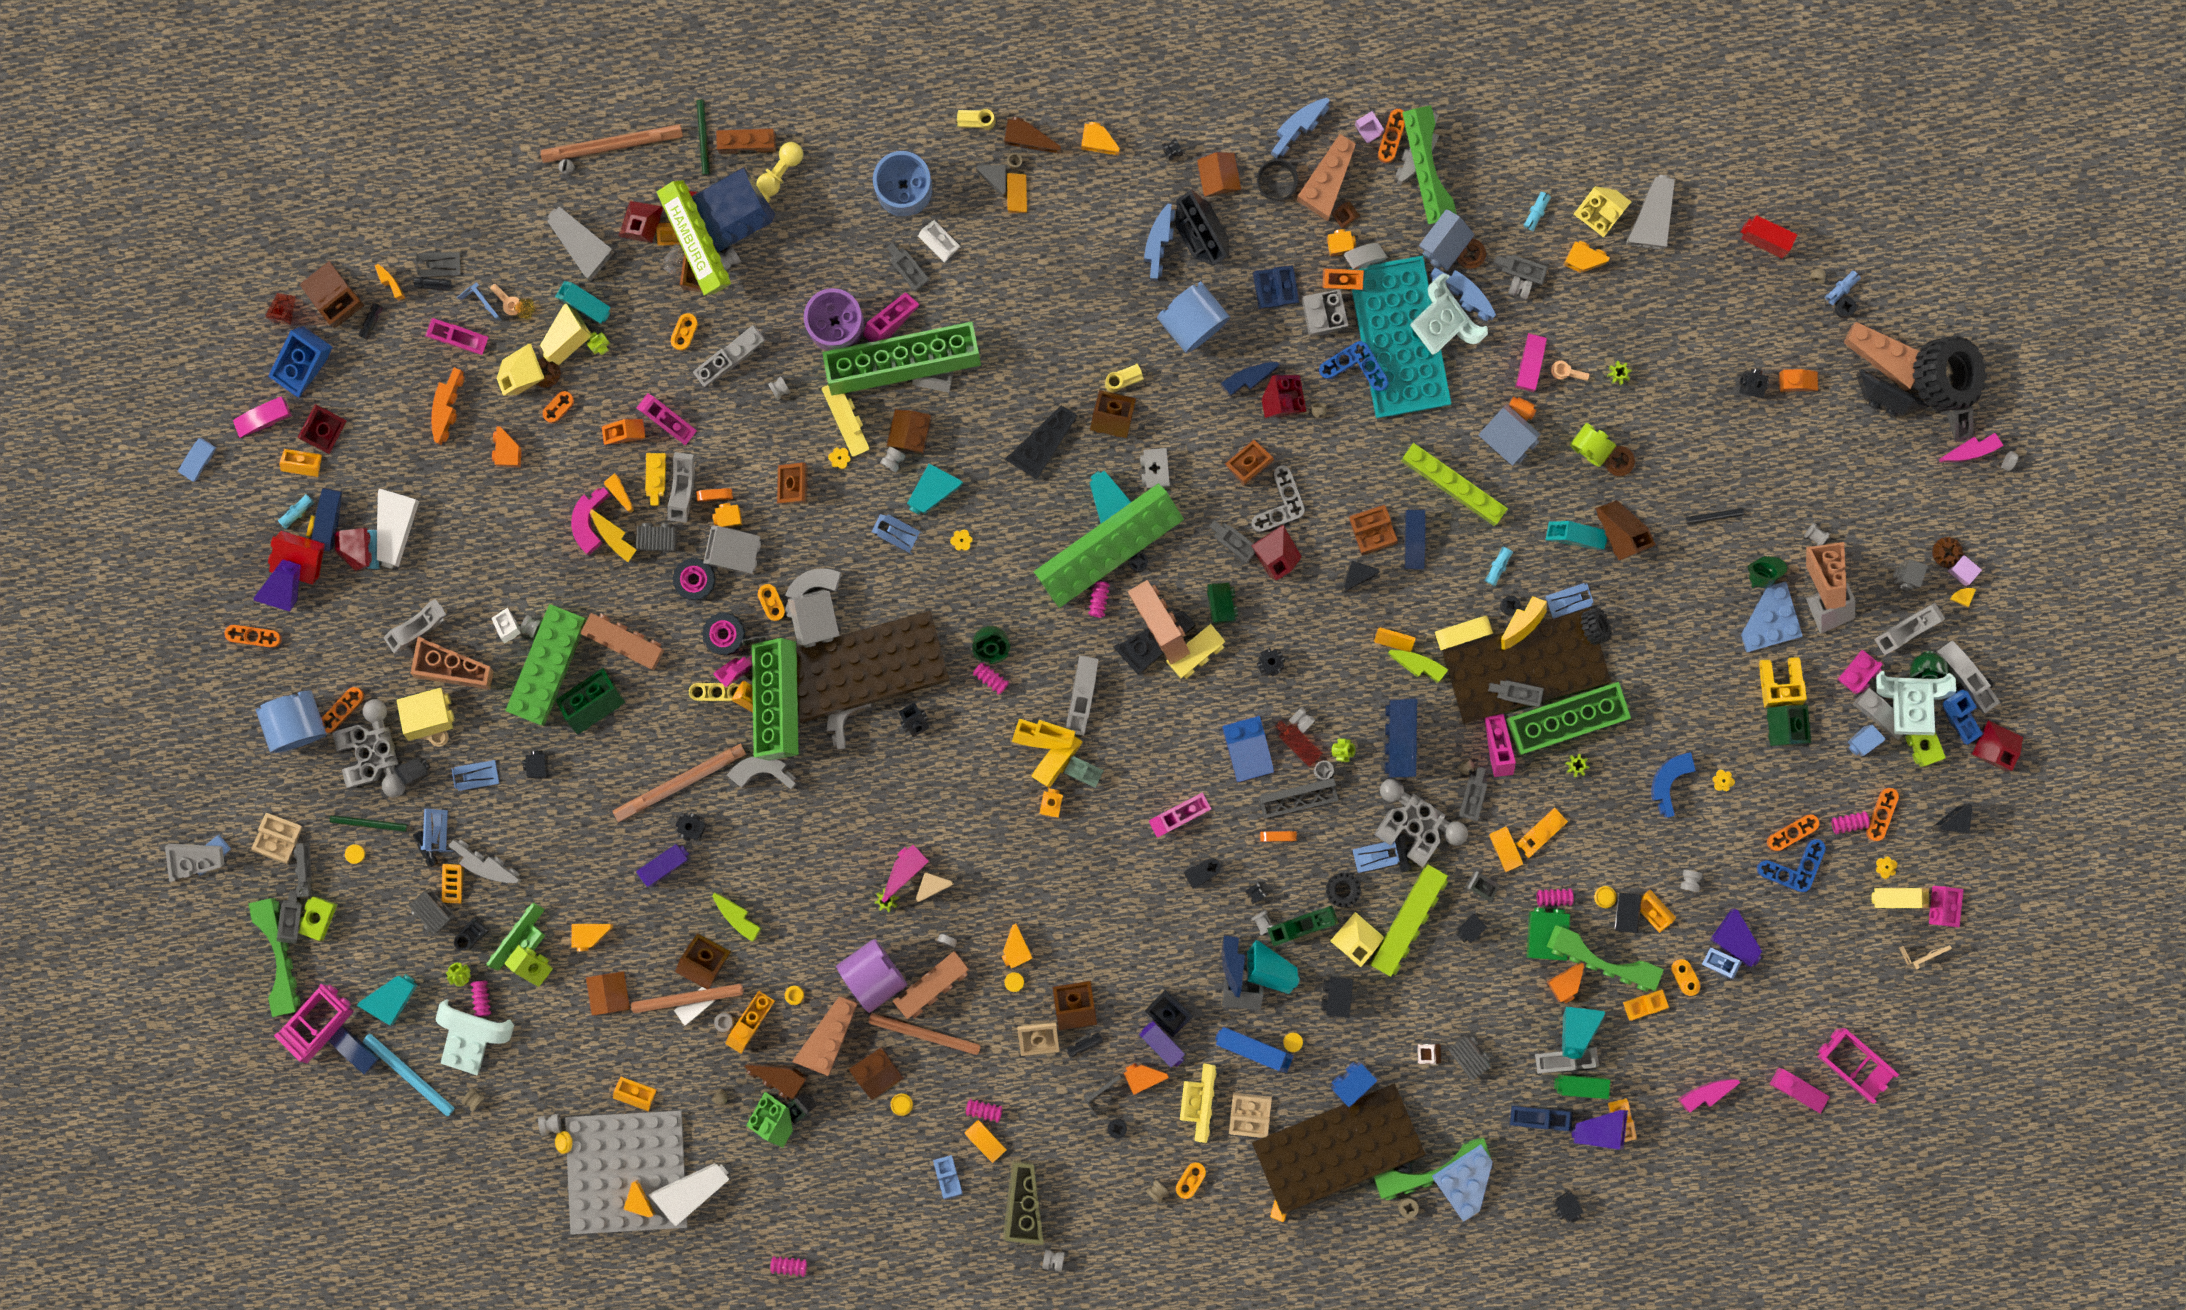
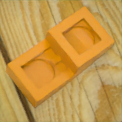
M379 264L375 265L381 283L384 286L390 284L394 297L398 301L405 299L401 287L393 276Z
M1507 827L1489 834L1505 872L1523 865Z
M1663 989L1623 1002L1629 1021L1669 1008Z
M1627 1098L1608 1103L1610 1113L1628 1110L1624 1142L1636 1140L1634 1122L1631 1118Z
M979 1120L964 1132L992 1163L1006 1151V1148Z

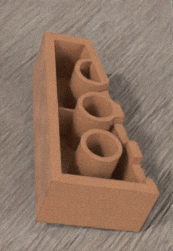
M1854 323L1844 343L1871 363L1873 367L1886 375L1892 382L1900 386L1902 390L1908 391L1911 389L1915 380L1913 379L1915 370L1913 369V364L1916 362L1915 357L1920 351L1862 324Z
M954 951L899 997L894 999L893 1002L907 1019L911 1016L915 1019L923 1012L921 1008L924 1005H932L938 1000L936 996L940 992L945 994L953 988L951 983L956 979L959 982L968 975L966 971L969 968Z
M839 996L792 1062L829 1076L858 1002Z

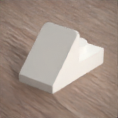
M508 608L492 617V621L504 644L521 633L520 626Z

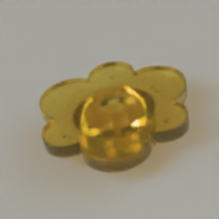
M521 298L519 303L514 306V310L518 313L517 316L519 318L530 319L532 317V313L535 311L532 299L527 298L525 300Z

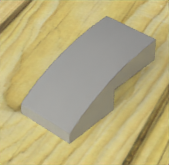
M1379 243L1363 245L1344 254L1353 270L1367 268L1370 263L1384 262L1387 258Z

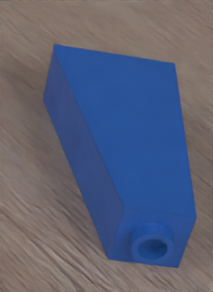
M1226 1027L1219 1030L1216 1035L1217 1046L1280 1072H1288L1294 1057L1290 1053Z

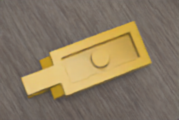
M646 453V496H650V505L659 506V496H664L666 454Z

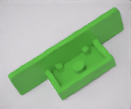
M532 903L526 909L524 915L514 925L508 936L503 939L496 952L491 955L490 960L487 962L490 968L499 971L518 945L525 949L526 947L532 950L536 949L545 937V934L534 926V923L544 911L543 907Z

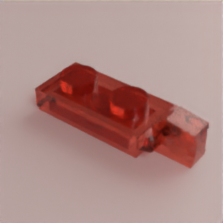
M1282 721L1275 725L1281 732L1279 737L1308 767L1323 754L1296 726L1294 727L1290 724L1287 727Z

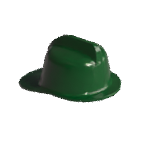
M1764 556L1749 564L1748 571L1749 580L1752 583L1751 587L1753 589L1757 587H1771L1778 578L1787 572L1788 567L1786 563L1778 557Z

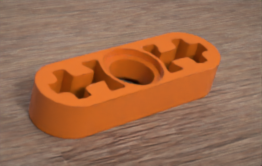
M1395 109L1390 113L1378 151V158L1383 163H1390L1395 157L1405 125L1402 114L1404 111L1401 109ZM1400 114V118L1403 119V121L1399 120L1397 127H1401L1400 130L1396 127H1389V124L1394 125L1395 118L1392 116ZM1394 131L1398 136L1395 141L1388 140V132ZM1384 142L1388 145H1395V148L1391 146L1389 153L1392 156H1388V158H1384V154L1381 153L1385 152L1387 148Z
M230 625L225 630L226 639L234 643L275 648L282 641L281 635L274 630ZM236 628V632L244 633V636H235L233 639L230 631L232 632ZM252 631L258 633V639L255 642H251L248 638L249 633ZM274 634V637L277 638L272 644L268 640H263V644H261L263 636L271 637Z
M356 687L348 689L321 718L324 728L326 725L324 723L325 720L330 721L333 716H330L331 713L340 719L339 721L334 719L331 722L332 728L327 727L325 729L326 733L334 732L363 702L364 692ZM352 692H359V694L357 695L359 699H354L350 702V704L353 705L352 707H350L348 703L344 702L345 698L347 701H349L352 698ZM339 705H345L347 708V712L343 716L337 713Z
M1885 788L1879 795L1870 819L1869 828L1866 830V835L1871 841H1880L1886 834L1899 799L1898 792L1893 788ZM1889 792H1892L1891 796L1894 797V799L1889 800L1887 804L1891 805V808H1888L1887 806H1881V802L1883 804L1886 803L1887 797H1885L1884 795L1888 794ZM1880 809H1884L1887 812L1885 820H1880L1877 816ZM1874 821L1884 823V827L1880 825L1878 828L1880 836L1874 838L1871 830L1876 829L1878 825L1874 824Z
M1805 815L1775 832L1767 839L1768 847L1773 851H1780L1814 832L1819 827L1818 818L1814 815ZM1807 818L1809 820H1814V823L1812 824L1813 828H1804L1803 830L1805 831V833L1803 834L1802 829L1798 825V823L1800 822V825L1803 826L1807 823ZM1791 827L1798 830V835L1794 839L1788 836V830ZM1783 832V833H1784V837H1785L1789 842L1786 843V840H1783V841H1781V842L1779 843L1780 847H1778V846H1773V845H1772V843L1774 842V839H1773V838H1774V837H1775L1776 839L1782 838L1783 835H1781V833Z

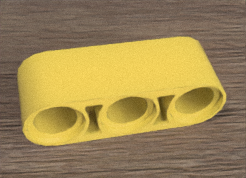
M1487 615L1435 632L1440 650L1493 634Z
M696 683L689 688V696L695 701L733 702L732 691L734 688L739 687L740 684L732 683L725 687L722 683ZM697 687H701L703 695L696 698L694 690ZM717 687H720L722 689V695L718 698H715L713 696V690Z

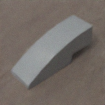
M1597 1047L1587 1048L1582 1059L1562 1057V1051L1535 1054L1537 1073L1570 1071L1599 1066Z

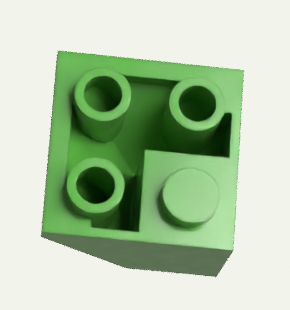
M764 1092L746 1126L766 1141L783 1148L793 1131L789 1108L769 1093Z

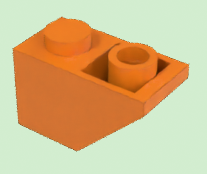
M497 426L496 431L493 432V442L496 443L495 450L492 451V461L498 467L521 468V447L502 427Z

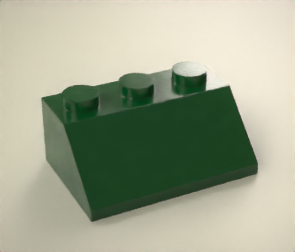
M604 668L556 699L566 722L577 735L586 731L593 724L626 703Z

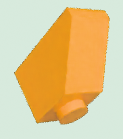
M1090 122L1085 124L1081 150L1119 156L1120 148L1100 123Z
M572 924L571 947H577V951H588L589 947H594L613 928V924Z
M1017 924L1011 927L1003 950L1005 955L1002 956L1005 965H1010L1011 969L1033 959Z

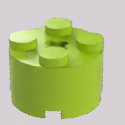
M1585 423L1571 442L1570 447L1579 454L1580 452L1591 464L1601 467L1616 447V444L1607 439L1609 436L1603 431L1599 430L1596 432L1593 426Z

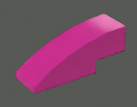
M431 318L425 335L427 338L479 355L483 354L488 340L487 336L435 318Z
M1528 333L1515 388L1530 392L1536 390L1547 338Z
M281 396L234 419L233 422L239 438L272 426L276 422L292 415L285 398Z
M1996 433L1978 442L1976 437H1973L1941 457L1939 461L1941 463L1968 461L1989 454L2004 445Z
M1723 1079L1710 1082L1687 1092L1677 1100L1690 1113L1703 1102L1711 1107L1740 1082L1738 1079Z

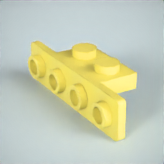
M829 386L823 387L824 396L852 457L868 451L869 446L860 429L863 424L859 415L855 417L852 411L855 409L851 398L847 399L845 393L831 396Z
M1205 1063L1203 1064L1201 1083L1184 1081L1180 1120L1197 1122L1195 1141L1207 1143L1210 1135L1209 1122L1212 1116L1211 1105L1214 1097V1080L1216 1078V1066Z

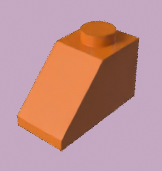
M1323 268L1322 288L1363 290L1364 270Z
M1805 369L1782 370L1779 373L1780 392L1818 391V372Z
M623 419L602 426L604 445L632 442L645 438L643 419Z
M1582 962L1547 981L1558 1002L1564 1001V1003H1567L1575 998L1574 994L1578 993L1584 969Z
M1136 1063L1126 1067L1127 1071L1124 1072L1133 1094L1169 1078L1165 1072L1142 1064L1137 1066Z

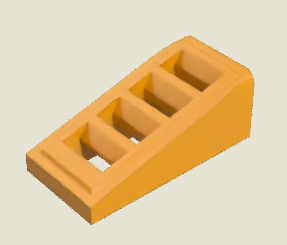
M614 473L604 482V485L625 509L632 513L634 509L619 477Z
M443 864V903L462 904L464 867L462 865ZM448 870L457 871V874H448ZM448 878H457V882H448ZM447 886H457V890H449ZM447 893L457 894V898L447 897Z

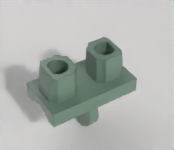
M1072 756L1064 773L1096 788L1104 770Z

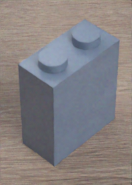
M1446 209L1420 243L1419 247L1424 251L1422 254L1431 260L1430 263L1437 269L1441 267L1448 271L1475 234L1460 216Z
M1508 404L1479 433V436L1512 466L1516 461L1519 464L1527 456L1525 451L1528 448L1532 450L1540 442L1537 438L1541 435Z

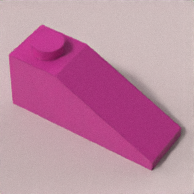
M905 292L866 323L863 336L870 342L889 339L919 307V304Z
M648 393L636 408L685 446L697 431Z
M1504 714L1485 717L1490 761L1494 777L1513 775L1516 762Z
M1202 792L1149 820V823L1158 838L1211 810V807Z
M914 845L909 849L904 847L897 854L899 858L894 863L882 897L884 903L929 862Z
M1782 1068L1777 1069L1769 1084L1820 1114L1829 1099L1828 1095Z

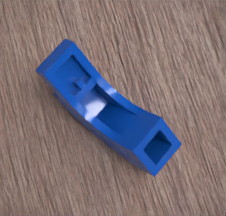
M1960 690L1943 702L1947 719L1951 726L1956 729L1964 744L1968 745L1983 735L1971 714V711L1977 707L1968 691Z
M1691 752L1667 760L1654 776L1651 797L1652 801L1660 799L1661 803H1658V809L1660 814L1664 815V818L1675 816L1670 798L1672 782L1682 774L1695 771Z

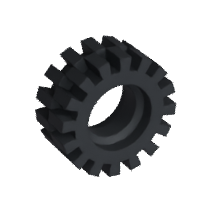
M1595 608L1582 614V630L1585 631L1584 635L1587 636V640L1591 644L1597 645L1611 639L1612 631L1610 629L1612 628L1609 625L1610 620H1607V614H1604V610Z
M1335 874L1326 884L1327 898L1337 907H1350L1360 898L1361 885L1358 879L1351 874ZM1342 882L1347 883L1351 888L1349 896L1345 898L1339 897L1336 893L1337 885Z

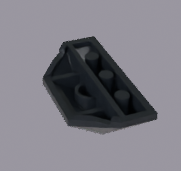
M1194 190L1188 191L1176 200L1175 226L1192 257L1215 266L1229 256V237L1212 206Z
M1863 369L1859 370L1856 374L1864 400L1869 402L1868 405L1878 410L1881 408L1885 410V414L1891 418L1903 417L1929 407L1920 398Z

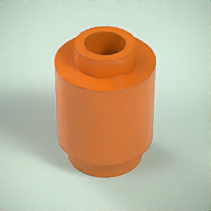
M1513 396L1509 403V406L1525 421L1528 419L1532 420L1536 413L1535 405L1520 397L1516 398Z

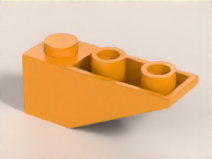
M758 991L729 1034L725 1044L742 1054L775 1000Z

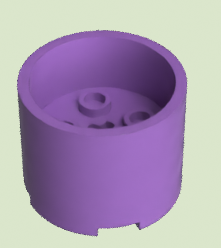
M835 288L822 290L816 293L805 307V327L811 339L819 348L830 351L856 345L861 339L865 326L864 317L858 302L848 292ZM838 319L839 325L835 324L833 326L831 321Z
M876 939L868 942L836 965L841 977L868 1013L907 986L902 974Z

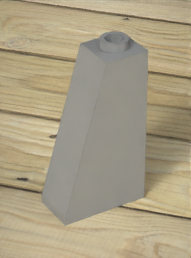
M1659 175L1652 181L1626 241V245L1664 250L1667 247L1675 179H1670V176Z
M558 207L557 210L553 209L548 216L547 222L584 276L591 281L615 252L561 207Z

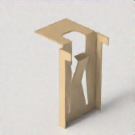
M1949 945L1932 950L1925 957L1911 962L1904 946L1899 947L1907 965L1909 963L1906 957L1910 964H1914L1916 969L1920 968L1918 964L1952 949Z

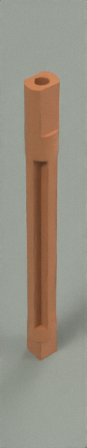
M681 124L544 149L541 150V158L543 163L681 138L683 137Z
M740 743L612 810L617 821L620 822L736 761L738 758L746 755V752Z

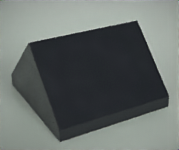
M1351 561L1343 582L1342 592L1344 593L1377 576L1380 572L1379 569Z
M1970 803L1958 805L1933 825L1931 829L1938 832L1970 834L1972 805Z
M1165 989L1145 1010L1171 1037H1174L1194 1017Z

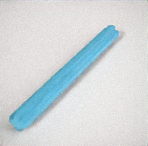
M368 1034L364 1038L363 1043L445 1116L452 1114L455 1108L372 1034Z

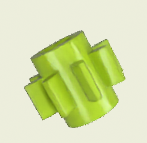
M594 331L589 338L590 341L586 344L594 354L599 352L603 355L609 351L606 346L610 342L602 332L597 334Z
M1617 361L1616 367L1609 366L1612 372L1607 377H1612V384L1615 381H1619V384L1622 385L1623 379L1626 381L1630 380L1627 374L1632 370L1627 369V363L1620 365V362ZM1619 369L1622 370V375L1620 377L1617 376V371Z
M1337 739L1338 743H1334L1332 746V755L1337 757L1336 761L1350 762L1349 757H1354L1356 752L1355 745L1351 743L1350 739Z
M1578 754L1577 758L1570 755L1571 761L1565 762V765H1569V769L1566 772L1572 771L1573 777H1577L1578 773L1584 776L1583 770L1590 768L1585 764L1588 759H1581V754ZM1578 760L1579 764L1582 765V767L1576 770V767L1573 766V763H1576Z
M880 892L876 894L879 899L875 901V904L879 903L881 906L880 911L883 908H887V912H890L891 906L895 908L898 906L895 901L900 898L899 896L892 895L890 897L891 901L884 903L882 901L883 894Z
M454 963L446 972L449 984L455 983L458 987L467 984L471 977L467 964L462 966L461 963Z

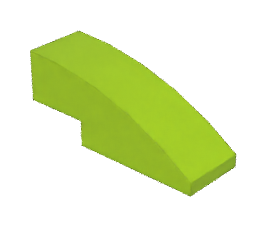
M1390 650L1387 653L1416 677H1419L1423 672L1436 683L1448 671L1439 663L1416 653L1402 650Z
M714 893L712 897L726 920L739 933L754 942L762 928L745 919L749 911L720 894Z

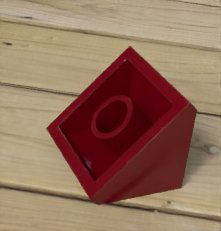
M315 404L297 438L330 454L347 420Z

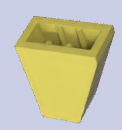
M567 303L563 305L540 345L544 351L543 356L549 362L553 361L557 365H560L592 336L578 311Z
M1875 888V892H1872V903L1875 904V908H1929V888Z

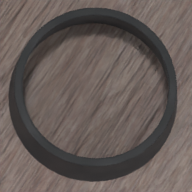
M1273 159L1264 163L1259 169L1257 185L1260 192L1267 199L1281 201L1290 197L1295 192L1298 186V173L1288 161ZM1280 165L1292 173L1294 186L1288 196L1272 198L1261 190L1260 177L1264 170L1270 166Z

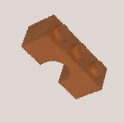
M774 129L716 130L717 151L719 154L738 153L741 150H754L757 153L776 152Z

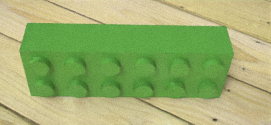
M549 604L505 711L545 726L582 634L580 633L587 621L586 618Z
M778 638L752 644L754 758L770 761L798 755L796 642Z
M1617 682L1507 718L1506 720L1517 753L1521 755L1631 719L1620 684Z

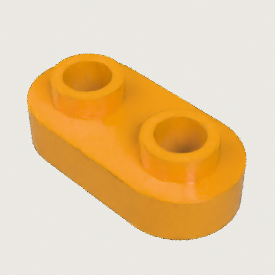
M685 313L680 316L671 336V344L676 350L683 351L690 346L698 327V321L694 315ZM691 321L692 325L690 327H686L685 322ZM683 338L684 343L678 344V339Z
M770 584L762 585L758 590V597L767 617L772 621L781 620L785 616V608L776 588ZM771 591V597L766 598L765 592ZM774 608L779 609L778 615H773L772 610Z
M1684 959L1674 961L1671 971L1681 991L1688 996L1696 995L1700 991V982L1690 963ZM1681 965L1685 967V971L1683 973L1679 971V967ZM1689 983L1694 984V988L1692 990L1688 989Z
M1193 1162L1186 1168L1176 1185V1192L1179 1197L1183 1199L1191 1198L1198 1189L1206 1174L1205 1168L1201 1163ZM1195 1168L1200 1171L1196 1176L1192 1174V1170ZM1183 1185L1189 1186V1190L1187 1192L1182 1191Z

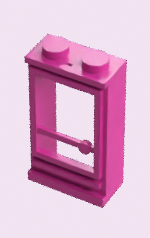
M320 984V987L288 1023L274 1035L300 1062L308 1063L354 1012L350 1007L351 1003L344 997L340 998L337 995L338 990L330 984L329 986ZM324 997L338 1013L318 1034V1031L313 1029L304 1018ZM300 1022L311 1031L312 1035L316 1036L310 1044L295 1030Z
M1846 1028L1836 1029L1831 1035L1832 1040L1820 1047L1818 1050L1820 1054L1817 1057L1868 1102L1875 1104L1876 1100L1874 1098L1880 1091L1884 1092L1888 1088L1886 1084L1892 1077H1898L1899 1074ZM1844 1037L1867 1055L1866 1059L1854 1073L1850 1074V1077L1827 1059ZM1871 1059L1877 1064V1067L1859 1086L1852 1079L1856 1077V1074L1865 1063Z

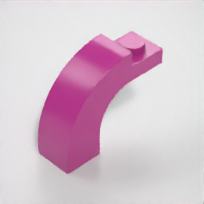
M604 487L596 489L591 494L592 498L590 500L587 496L583 495L573 510L571 519L573 536L577 544L587 555H590L603 543L592 530L590 511L591 509L595 510L611 495Z

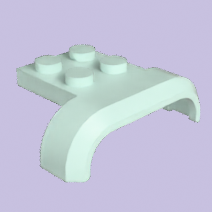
M1447 274L1439 275L1429 285L1428 294L1433 303L1410 324L1432 355L1437 353L1456 334L1463 341L1470 344L1479 343L1488 334V327H1480L1474 324L1446 286V280L1450 277Z
M1881 671L1876 677L1877 693L1882 697L1893 698L1895 734H1935L1934 700L1949 698L1956 693V679L1953 675L1949 673L1940 679L1892 678L1885 676L1884 671Z
M446 999L439 1004L436 1015V1022L449 1030L441 1064L478 1075L487 1042L495 1044L508 1042L514 1025L509 1019L503 1023H496L455 1010L448 1005L449 1000Z

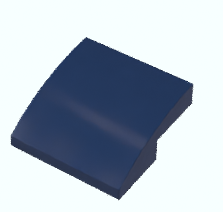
M1293 265L1253 272L1259 309L1299 303Z

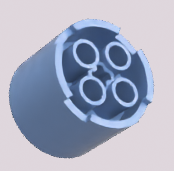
M896 151L883 157L875 167L873 186L879 203L886 211L896 216H911L921 212L928 205L932 196V181L926 163L919 156L907 151ZM906 183L907 188L901 189L900 184L904 185Z
M1201 281L1197 287L1192 285L1172 301L1167 310H1162L1157 316L1160 323L1186 354L1202 345L1230 319L1228 313Z
M310 690L299 692L298 696L294 694L271 700L260 705L261 709H255L270 754L289 751L313 743L327 735L313 693Z

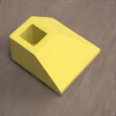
M1595 186L1574 215L1604 237L1631 201L1617 190Z
M527 344L503 359L497 375L503 396L519 395L545 379L531 344Z
M1355 912L1330 942L1361 967L1385 937Z

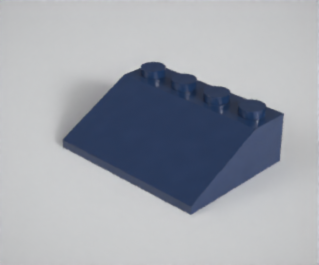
M745 167L691 196L697 205L700 217L705 223V228L713 240L717 253L769 225L775 217L774 211Z
M1417 699L1390 700L1389 705H1385V716H1389V724H1385V735H1388V743H1385V755H1388V762L1384 764V773L1388 774V778L1416 777Z

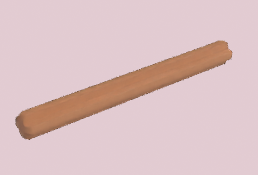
M735 984L635 1001L631 1003V1009L633 1013L739 996L743 994V986Z
M871 1014L868 1022L872 1025L978 1055L980 1051L979 1044L876 1014Z

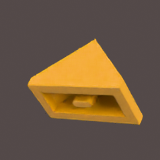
M636 1180L631 1183L624 1210L650 1218L656 1213L639 1181Z

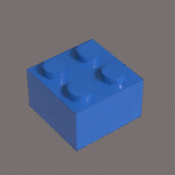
M1352 1062L1345 1069L1347 1073L1344 1076L1338 1075L1331 1082L1333 1084L1331 1089L1348 1107L1377 1082L1374 1076L1360 1062Z

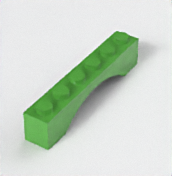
M1429 105L1402 112L1428 224L1436 223L1446 209L1457 215L1453 198L1441 184L1433 163L1432 137L1436 123L1432 106Z
M275 898L248 903L252 922L267 936L276 958V979L268 998L272 1017L297 1012L299 1010L298 1007H301V1001L299 996H296L294 989L297 988V982L295 977H292L290 970L293 969V963L287 955L289 944L276 941L279 913L281 911L280 903Z
M1556 925L1547 945L1548 948L1553 949L1552 953L1560 957H1563V954L1570 956L1569 960L1577 964H1580L1581 961L1587 963V968L1597 971L1598 968L1604 970L1603 974L1614 978L1615 975L1621 977L1620 981L1631 985L1632 982L1638 984L1637 988L1648 992L1649 989L1656 991L1664 969L1644 961L1622 965L1607 963L1589 951L1579 934Z
M1481 1137L1464 1143L1459 1152L1449 1162L1433 1171L1409 1174L1392 1169L1373 1177L1380 1198L1390 1200L1396 1198L1397 1193L1404 1192V1194L1415 1191L1414 1187L1422 1185V1188L1433 1185L1434 1179L1432 1176L1479 1145H1482L1490 1157L1484 1138Z

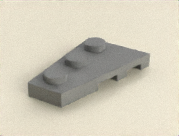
M167 844L165 846L169 882L182 877L186 878L196 873L214 870L225 864L222 846Z

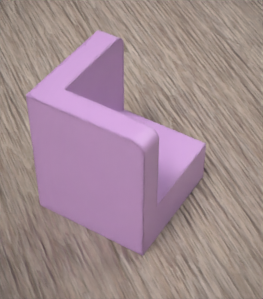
M1372 111L1358 119L1355 123L1356 128L1366 143L1376 139L1384 132L1383 127Z
M1962 556L1956 565L1948 570L1964 586L1970 585L1982 571L1966 556Z

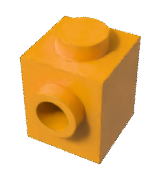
M1345 229L1334 231V234L1327 236L1330 257L1343 255L1356 247L1355 236H1351V231L1346 232Z
M730 503L720 504L719 508H715L716 514H713L714 525L724 528L742 525L740 507L738 505L731 506Z
M1049 788L1048 792L1044 791L1039 814L1059 818L1063 795L1059 794L1060 790Z

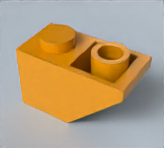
M1575 241L1563 265L1582 273L1605 265L1610 257L1606 256L1607 254L1602 250L1596 249L1595 251L1589 248V245L1585 242L1579 241L1578 243Z

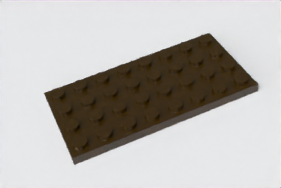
M1590 608L1540 622L1523 640L1506 650L1502 649L1501 643L1504 633L1442 650L1463 724L1528 706L1497 698L1498 693L1488 691L1489 684L1491 683L1500 685V681L1507 680L1544 688L1542 701L1610 683L1611 680L1601 645L1591 644L1587 640V636L1584 635L1585 631L1582 630L1581 616L1584 612L1589 611Z
M931 610L837 636L830 642L823 643L819 641L812 647L801 646L796 648L797 707L801 723L950 681Z
M1395 1083L1360 1097L1350 1107L1343 1104L1252 1142L1281 1215L1426 1156Z

